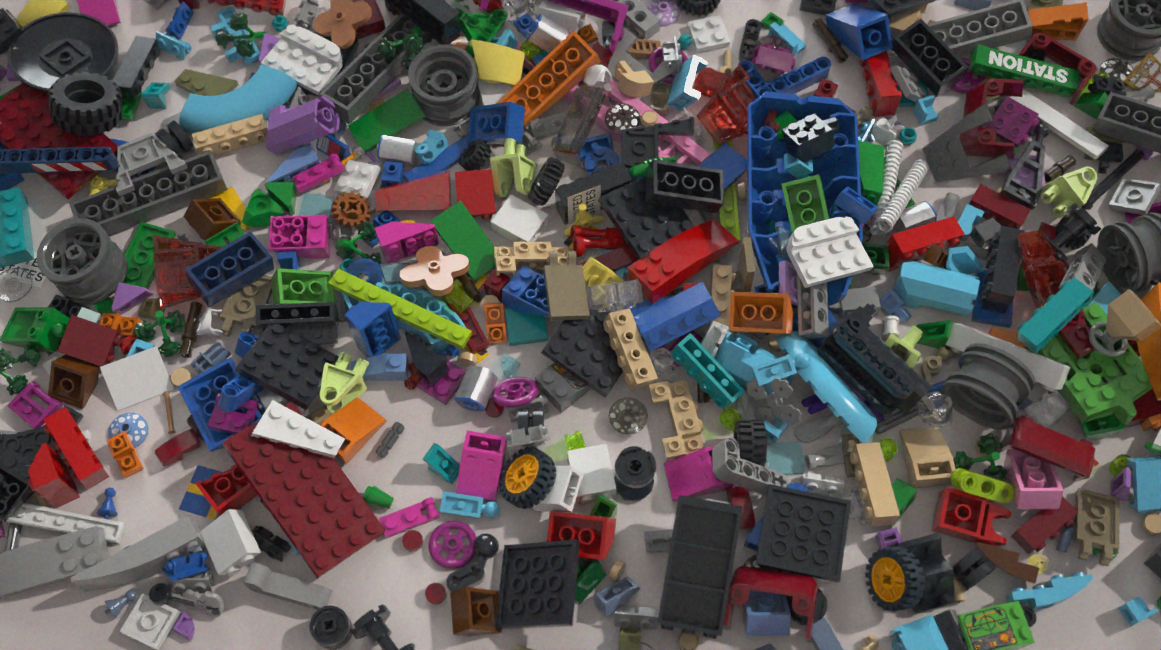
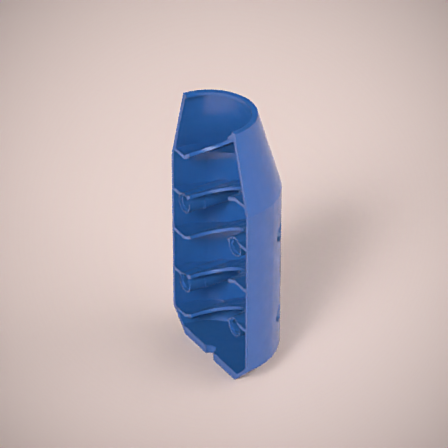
M766 91L748 105V237H751L752 250L767 293H778L780 285L778 274L779 262L788 261L792 263L786 250L792 230L781 184L799 179L784 170V154L788 153L794 158L797 157L786 148L784 139H777V134H775L774 130L766 126L786 110L797 122L813 114L822 121L833 117L838 120L840 129L833 133L834 147L832 150L813 158V172L808 175L810 177L820 176L829 219L836 217L852 218L854 224L859 228L857 236L862 243V222L835 204V200L846 187L861 195L857 115L839 98L818 96L799 98L797 94ZM775 219V233L769 235V222ZM852 275L827 282L828 306L834 305L846 297ZM791 304L792 308L798 309V306Z

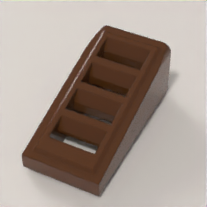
M932 244L923 260L932 266L947 269L946 261L948 260L949 252L936 244Z

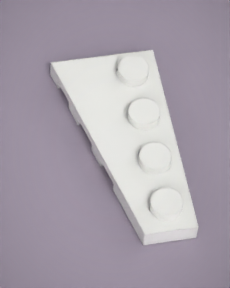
M274 400L271 401L251 435L257 438L263 437L275 443L289 444L290 447L304 448L309 452L335 458L345 440L341 436Z

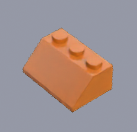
M731 292L729 331L792 334L793 310L789 294Z

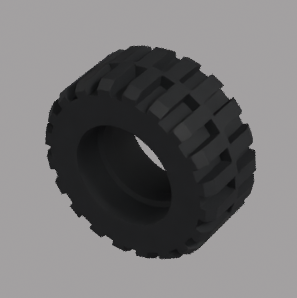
M76 72L73 75L67 74L62 79H57L48 91L50 117L58 128L63 131L66 130L69 134L75 133L77 136L101 135L105 131H111L122 119L121 90L114 81L106 76L102 77L97 73L89 74V72Z

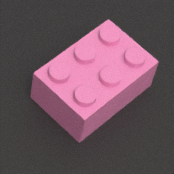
M1007 449L1004 469L1007 470L1008 482L1015 491L1013 498L1017 509H1059L1064 490L1055 466L1015 449Z

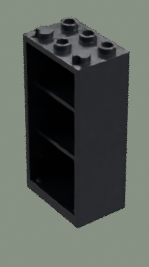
M682 495L678 496L657 624H661V629L673 631L674 627L682 628V632L695 635V631L703 632L704 637L716 639L717 635L722 636L743 506Z

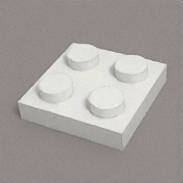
M721 15L687 23L697 53L730 46V39Z
M348 160L333 190L336 194L343 195L344 191L350 195L351 191H353L354 195L361 193L360 198H368L381 172V168L378 165Z
M142 593L120 632L155 650H159L181 612L166 604L155 605L149 596Z

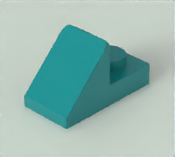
M152 82L141 93L143 100L149 108H167L165 95L170 90V83Z
M433 443L422 459L429 465L428 470L452 484L459 475L460 464L439 444Z

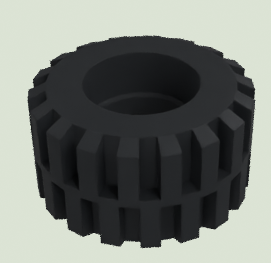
M737 420L733 439L739 445L740 458L765 467L767 432L763 420Z

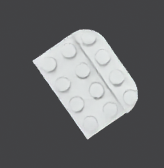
M288 25L280 33L281 39L263 59L261 64L284 72L292 77L299 86L319 95L342 68L340 48L333 42L305 28Z
M836 217L800 226L790 236L786 250L805 288L870 271L874 267L857 236L859 228L854 224L852 218Z

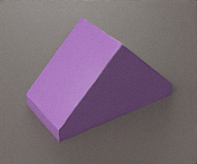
M119 282L112 310L122 315L152 296L153 292L143 287Z

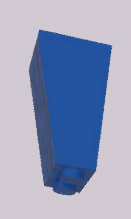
M854 3L825 15L827 28L833 36L861 60L893 48L887 14Z

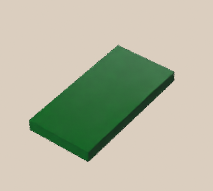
M407 88L347 126L366 154L367 151H372L377 147L382 135L394 137L426 116Z
M461 201L430 221L431 224H435L437 233L453 254H462L468 258L469 270L466 273L469 277H472L474 282L496 268L493 257L494 245Z
M140 222L124 253L128 264L127 273L122 283L149 289L155 277L157 268L155 265L163 262L165 250L168 246L166 243L154 242L153 236L170 239L169 249L176 236L175 231Z

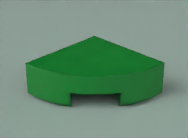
M770 12L760 23L761 27L769 29L770 25L774 22L781 26L784 24V20Z

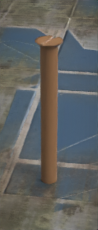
M165 391L168 434H174L176 432L173 425L169 391Z

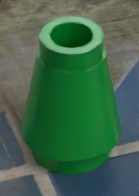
M368 485L363 495V500L367 505L390 509L394 497H391L376 486L371 487Z

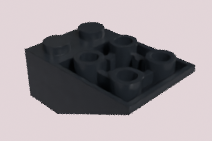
M9 448L0 458V519L4 522L36 492V490L33 491L28 483L30 479L28 470L32 462Z

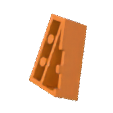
M1087 2L1028 10L1032 24V36L1037 33H1043L1052 39L1076 41L1089 20Z

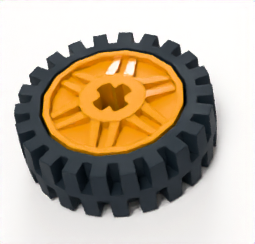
M526 447L524 450H518V454L514 453L512 460L510 458L507 460L508 465L503 466L504 473H500V478L502 479L498 482L501 496L520 509L532 508L533 504L538 505L540 503L539 499L544 500L546 498L544 494L550 493L549 486L553 487L555 483L552 479H556V474L554 473L556 472V467L552 458L538 448Z
M903 547L879 549L872 554L873 557L869 558L868 562L870 564L866 565V569L869 571L865 573V577L869 578V581H866V586H870L868 592L869 594H874L872 600L877 602V605L883 607V610L902 611L913 608L915 604L919 603L920 600L918 598L923 596V593L920 591L925 588V585L921 584V581H925V578L920 576L923 569L918 567L920 562L918 559H914L915 555L909 553L910 550L903 549Z

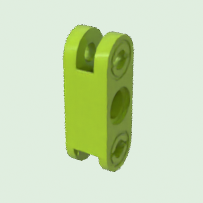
M963 468L955 469L950 477L951 484L954 487L970 494L1000 503H1008L1014 497L1015 491L1013 486L996 478Z

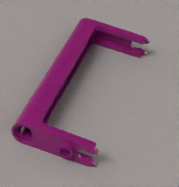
M481 0L482 3L479 10L486 11L490 0ZM546 0L615 23L608 50L614 54L618 40L622 41L625 32L622 30V26L629 5L613 0Z

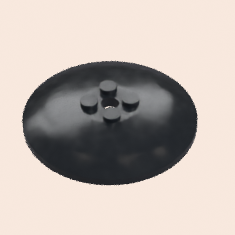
M73 12L54 13L33 20L22 28L23 32L10 43L8 49L9 65L16 78L26 86L48 93L51 85L57 79H62L67 74L73 75L76 72H89V74H100L102 77L107 76L114 68L119 55L116 36L104 22L86 14Z

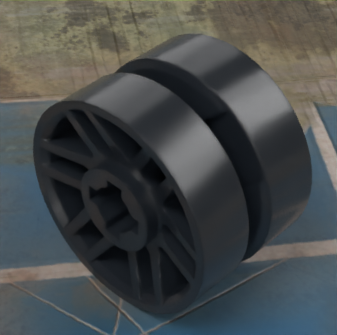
M174 120L166 125L167 131L161 128L154 133L179 158L183 155L182 150L187 153L194 148L191 139Z
M518 408V429L525 428L526 435H529L528 427L544 426L543 408H533L532 416H530L528 408Z
M979 547L972 550L952 567L953 575L956 579L962 575L965 576L960 581V584L966 591L974 587L997 568L990 559L982 563L980 562L985 557V553Z
M330 605L318 609L310 620V633L312 637L325 649H340L349 642L352 636L350 632L353 629L351 620L337 606Z

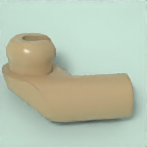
M954 577L955 602H964L963 587L960 581Z
M872 634L865 637L864 641L867 645L858 650H876L879 642L876 640L875 635Z

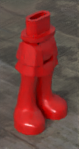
M581 225L571 226L570 238L571 242H574L573 251H576V257H581L585 249L588 248L616 250L627 245L614 227L593 229ZM587 237H597V238H603V239H594V238H587Z

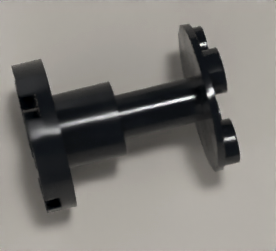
M1073 203L1068 208L1072 218L1063 225L1064 230L1058 236L1050 240L1044 234H1039L1040 239L1038 242L1041 245L1043 244L1044 248L1048 247L1052 251L1051 255L1058 262L1068 260L1060 248L1072 237L1077 239L1086 230L1092 235H1096L1101 230V227H1095L1097 224L1096 220L1085 209H1077L1078 204Z
M631 446L625 448L620 452L615 461L614 480L616 491L624 500H642L652 492L656 461L654 456L649 451L647 452L642 449V447Z
M384 604L378 606V611L374 612L371 609L354 623L355 628L350 630L355 639L368 636L373 645H380L382 650H415L414 643L407 644L398 649L389 637L392 632L385 624V621L389 618L391 612Z

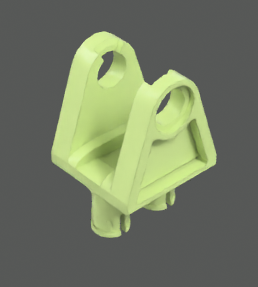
M512 138L504 139V154L491 157L490 160L494 193L498 198L509 195L513 177L517 192L520 191L521 194L530 193L537 169V164L525 157L526 146L521 144L515 145L516 140Z
M1084 167L1067 173L1044 184L1042 189L1045 192L1041 195V199L1047 196L1044 202L1048 204L1053 202L1056 207L1052 210V213L1055 214V217L1062 218L1066 212H1069L1068 208L1073 203L1078 204V207L1087 202L1097 181V173L1091 167ZM1084 172L1090 175L1089 181L1084 178Z
M912 325L903 339H899L891 333L885 344L890 346L892 350L903 352L906 355V363L914 368L921 356V353L915 350L914 346L922 337L921 334L923 332Z
M341 352L335 365L325 363L320 399L327 405L331 415L336 412L332 409V406L342 402V408L355 398H360L366 391L367 387L362 377L369 366L368 361L358 358L353 371H350L346 368L352 357L347 353Z

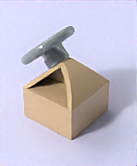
M1128 289L1108 304L1107 322L1094 324L1089 330V340L1094 349L1099 353L1109 357H1117L1127 350L1128 340H1145L1161 328V323L1141 299ZM1099 328H1107L1104 332L1098 330ZM1095 336L1102 339L1107 349L1098 344ZM1121 339V348L1114 351L1113 345Z

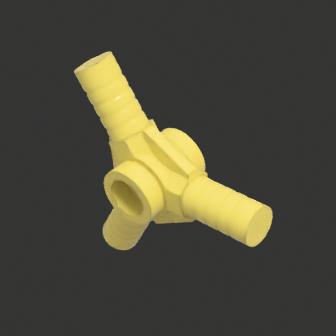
M95 176L90 181L91 193L89 195L118 185L117 179L108 180Z
M580 204L579 212L575 215L576 220L572 225H581L589 228L592 223H602L604 217L602 215H591L586 212V205ZM571 226L563 231L567 237L570 236Z

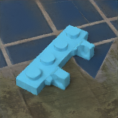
M233 6L217 12L220 21L210 26L214 37L216 33L220 32L221 28H223L227 35L249 34L246 29L234 31V29L230 28L231 16L236 13ZM254 41L252 44L255 53L252 54L251 58L240 56L236 52L234 45L231 50L224 51L229 62L243 59L246 65L259 60L260 52Z

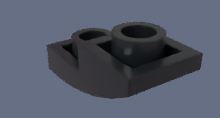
M55 295L48 306L55 308L69 318L72 315L77 316L82 307L91 310L87 306L74 303L71 299Z

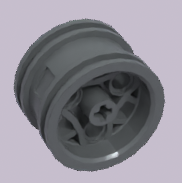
M1110 0L1108 8L1103 13L1097 26V35L1103 47L1116 57L1130 61H1140L1148 53L1154 56L1161 48V0Z
M83 218L65 221L51 229L41 241L36 258L38 268L42 274L56 285L57 289L66 298L71 299L77 304H93L108 298L117 290L118 283L124 281L127 273L128 263L122 250L111 240L107 232L98 223Z

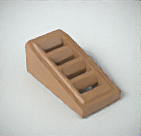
M638 39L627 53L634 59L650 58L653 47L657 49L661 47V43L656 40Z

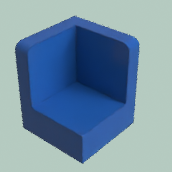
M296 250L277 253V260L281 269L300 270V260Z

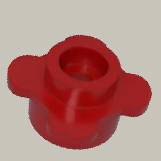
M128 336L121 341L119 347L124 355L129 353L137 339L136 337Z

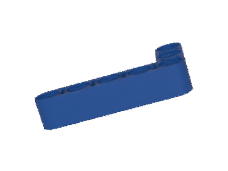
M819 57L766 83L750 61L743 60L737 65L736 80L753 101L766 91L796 94L820 82L822 78L826 79L831 68V61L827 57Z
M250 332L240 333L235 353L243 358L259 337ZM239 375L222 387L218 407L223 411L232 412L265 388Z

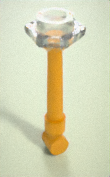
M353 145L352 154L341 161L344 166L348 160L364 158L365 152L359 145Z

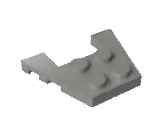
M626 28L623 30L625 32L622 41H618L615 52L607 67L611 73V78L617 83L619 81L615 78L614 73L619 61H625L633 72L645 70L653 79V85L657 82L660 83L667 76L677 72L676 68L667 69L663 60L652 73L629 55L627 51L638 39Z
M152 132L118 146V186L116 191L119 196L134 191L135 188L130 176L163 162H167L172 175L188 167L184 160H181L174 151H171Z

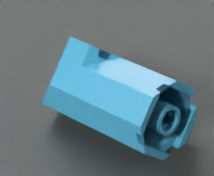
M912 261L902 264L895 279L893 289L906 302L903 305L905 307L918 309L923 305L969 317L974 307L971 304L976 300L980 281L978 280L979 277Z
M728 331L721 345H719L714 358L738 384L747 388L746 384L755 379L752 367L779 357L764 350L762 347L758 349V342L749 336L739 332L737 335H732L733 331ZM795 375L786 377L781 380H786L788 382V385L790 386ZM773 382L764 385L767 395L774 392L771 389Z
M932 614L896 627L889 632L890 637L894 636L895 641L891 642L893 650H948Z

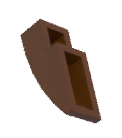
M976 542L975 547H979L985 553V558L990 559L996 567L1022 581L1036 584L1039 567L1018 562L1020 553Z

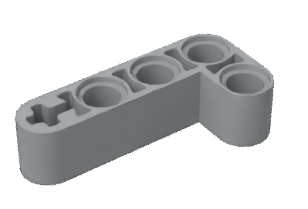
M731 437L724 439L712 449L713 473L721 481L767 496L769 484L787 487L789 484L784 474L741 459L739 445Z
M251 562L243 582L254 592L316 610L327 606L332 590L325 586L273 572L267 566Z

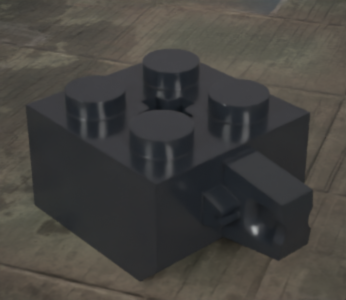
M813 114L783 128L782 133L786 148L800 161L805 163L832 150L835 145L833 133L838 131L840 127L835 117L822 121Z

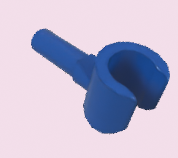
M449 344L445 350L439 353L443 356L449 354L451 358H455L460 352L456 346Z

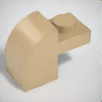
M625 61L618 62L614 73L615 78L619 81L617 88L629 96H648L654 83L645 70L633 72Z

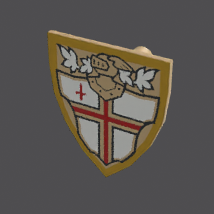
M1148 53L1134 67V70L1126 77L1124 82L1139 91L1146 86H1151L1155 92L1161 91V63Z

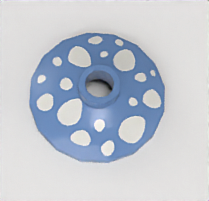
M137 413L119 415L112 421L109 427V439L120 434L125 427L129 426V429L125 432L129 436L134 448L138 447L148 435L146 420Z

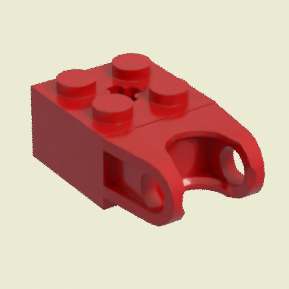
M946 487L939 492L932 531L973 543L980 542L992 546H1005L1007 540L993 530L992 520L1009 519L1012 513L1008 509L988 501L987 498Z

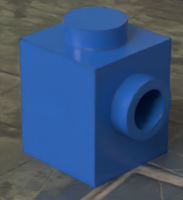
M385 161L381 177L383 188L403 183L405 174L403 163Z

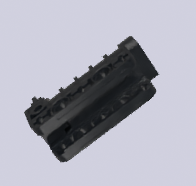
M868 303L863 308L859 306L835 327L832 334L818 347V354L881 414L890 415L898 408L905 415L933 386L918 375L912 367L890 349V346H887L878 335L876 336L869 329V322L873 318L872 315L876 312L874 309L875 305ZM839 360L843 361L846 364V367H844L839 362ZM868 388L873 389L876 395L871 393Z

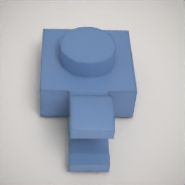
M890 289L879 300L880 305L889 315L896 314L902 322L908 321L912 317L911 313L902 307L906 302L894 289Z

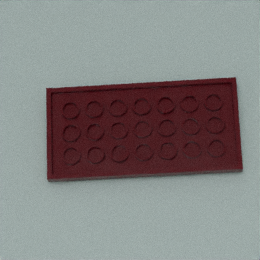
M21 83L0 100V143L7 149L109 147L117 158L118 145L105 134L77 136L75 133L69 134L66 130L63 131L58 128L50 117L48 93L37 91ZM101 171L37 174L68 200Z
M289 402L288 404L284 405L288 409L303 416L294 403ZM259 421L223 441L222 446L317 579L384 534V527L334 458L309 452L304 448L290 447L289 444L275 443L263 437H253L251 435Z

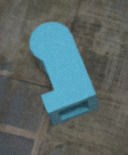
M431 129L426 133L427 138L415 148L420 163H431L449 146L444 133Z
M969 204L966 205L958 220L960 227L965 233L961 239L962 241H966L972 232V223L978 225L984 214V211Z

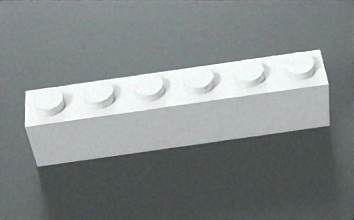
M961 323L953 324L946 345L952 347V351L962 354L967 346L975 343L987 344L1002 349L1024 363L1033 373L1035 382L1043 384L1042 388L1053 392L1055 389L1063 388L1071 368Z

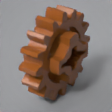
M346 191L343 192L342 196L338 194L336 199L333 200L330 210L333 212L332 218H337L336 224L342 223V228L349 226V230H352V227L355 226L358 230V224L364 220L369 222L372 209H369L370 203H365L367 198H360L361 193L354 195L353 191H351L350 195Z

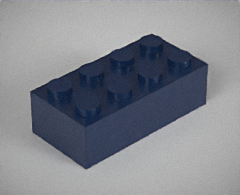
M250 231L186 268L185 272L190 285L210 308L273 270L274 264L273 257Z

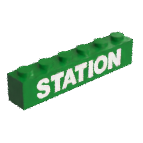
M977 45L971 53L969 71L977 75L990 76L993 79L1023 80V86L1027 88L1042 90L1045 93H1053L1061 97H1070L1078 88L1079 72L1077 70L982 45Z

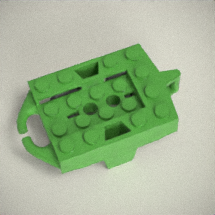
M1098 302L1083 308L1084 318L1089 323L1086 325L1089 328L1098 322H1107V314ZM1099 328L1098 330L1104 332L1107 328ZM1057 333L1037 353L1071 367L1063 388L1055 389L1054 392L1047 391L1053 400L1062 397L1082 424L1113 414L1124 425H1128L1137 413L1133 402L1152 389L1143 362L1129 344L1125 353L1117 357L1105 356L1095 350L1093 353L1086 355V358L1077 359ZM1095 336L1098 344L1107 349L1102 339ZM1121 339L1113 345L1114 351L1121 348Z

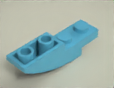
M1083 572L1074 573L1071 577L1055 575L1050 577L1051 579L1045 585L1032 587V590H1025L1023 587L1012 589V592L1006 596L1007 603L1017 601L1020 604L1028 603L1029 608L1033 611L1048 608L1075 595L1093 579L1092 574L1084 575Z

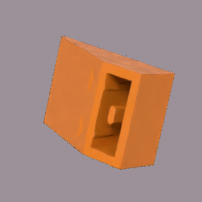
M357 397L329 416L320 426L345 439L336 457L347 465L387 420Z

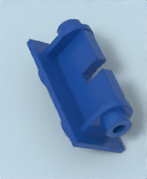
M182 1L179 7H176L172 17L173 21L166 27V32L169 35H176L179 39L182 38L194 14L184 1Z
M199 551L189 554L187 562L185 556L170 559L165 563V568H162L161 571L171 581L208 571L210 568L205 564V560L208 559L207 553Z

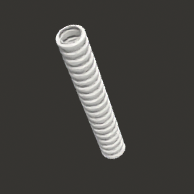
M897 140L889 141L886 147L883 167V193L877 204L878 209L873 214L870 233L875 236H884L887 233L878 229L876 223L894 195L903 144Z
M918 159L913 163L876 223L881 231L889 232L893 229L903 210L911 200V197L929 170V164L925 160Z

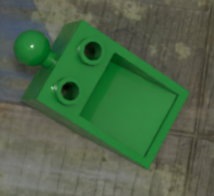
M15 307L0 338V342L23 348L28 344L32 348L36 347L40 352H55L60 339L64 336L70 318L53 307Z

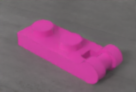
M331 154L327 160L292 177L299 192L302 193L343 172L344 165L340 162L337 154Z
M432 497L427 498L420 503L380 517V522L385 529L386 539L438 519L440 515L438 510L434 508V499ZM426 509L428 513L422 516L421 511Z

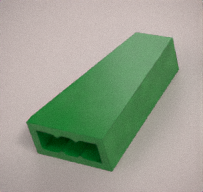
M858 141L861 196L877 206L883 193L884 146Z

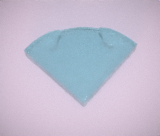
M504 353L501 359V368L506 378H512L521 364Z

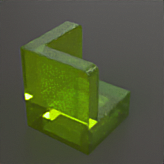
M456 279L453 282V290L444 295V300L461 314L473 303V299L463 291L462 283Z

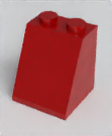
M492 169L455 172L457 203L461 201L473 218L481 216V219H491L492 215L496 213Z

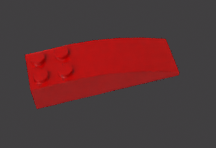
M716 219L709 220L676 235L650 251L648 256L628 267V279L654 304L738 245L739 240Z

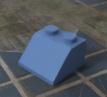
M750 590L749 599L743 605L746 635H789L791 614L786 595Z

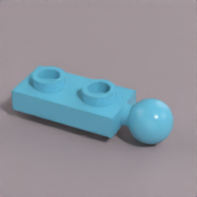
M800 353L792 360L789 354L754 366L751 369L757 385L760 387L772 383L775 378L784 379L797 374L796 367L800 369L807 368L811 363V359L806 353Z
M443 491L440 512L481 518V513L484 512L487 517L494 518L498 516L500 507L493 501L483 504V497Z

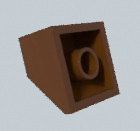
M221 198L192 200L183 216L204 241L236 222L238 224L241 223Z
M66 354L51 362L48 395L53 399L83 409L98 384L100 366Z
M464 587L451 592L453 635L479 636L501 633L502 629L495 627L499 592L473 587Z

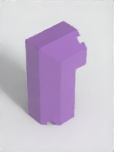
M322 96L297 107L291 106V109H285L286 106L284 105L270 109L266 149L277 155L339 130L340 116L338 112L334 113V103L325 96Z

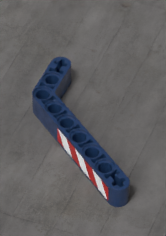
M0 147V174L112 171L118 166V160L109 147L2 150Z

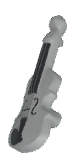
M188 589L183 595L172 593V597L169 600L183 604L188 609L201 610L213 617H219L224 611L223 599L218 594L206 591L203 595L198 591L195 592Z

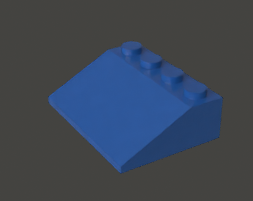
M231 357L177 386L210 452L224 448L222 446L223 441L235 435L208 427L216 404L217 394L221 393L224 385L240 375L235 372L237 364ZM259 406L252 424L261 420L263 416ZM238 407L234 412L246 414L248 409Z

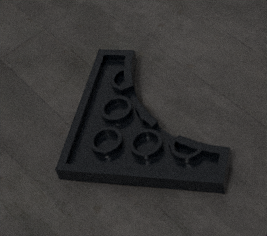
M65 405L64 407L68 409L78 425L84 416ZM46 424L35 430L30 429L18 432L17 434L0 433V458L9 448L33 462L41 445L44 443L58 453L53 444L56 440L53 436L49 437L43 427Z

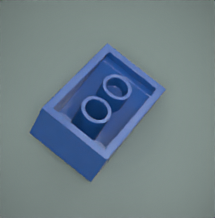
M513 102L471 107L467 143L480 139L485 144H504V139L507 138L516 140V143H522L525 107Z

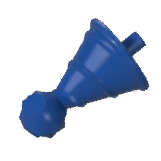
M107 488L104 491L106 499L96 512L97 515L104 517V519L118 515L112 497L116 495V491L113 488Z

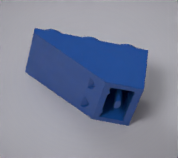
M523 265L502 289L503 305L518 313L550 317L544 276Z

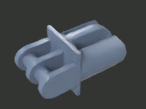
M217 341L203 354L199 352L200 355L190 365L193 368L195 367L198 373H203L225 361L231 353L225 350L221 343Z

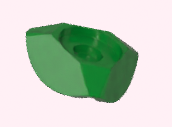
M255 189L245 210L242 223L252 227H264L270 225L271 217L282 216L285 209L263 190Z

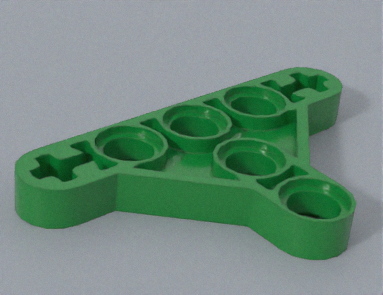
M456 8L460 13V28L469 42L466 52L471 57H475L473 47L470 46V40H481L491 43L507 19L508 15L504 10L494 9L491 14L467 13L462 9Z

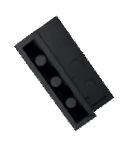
M334 302L256 305V325L259 326V337L269 324H280L317 345L338 344L339 320L337 306Z

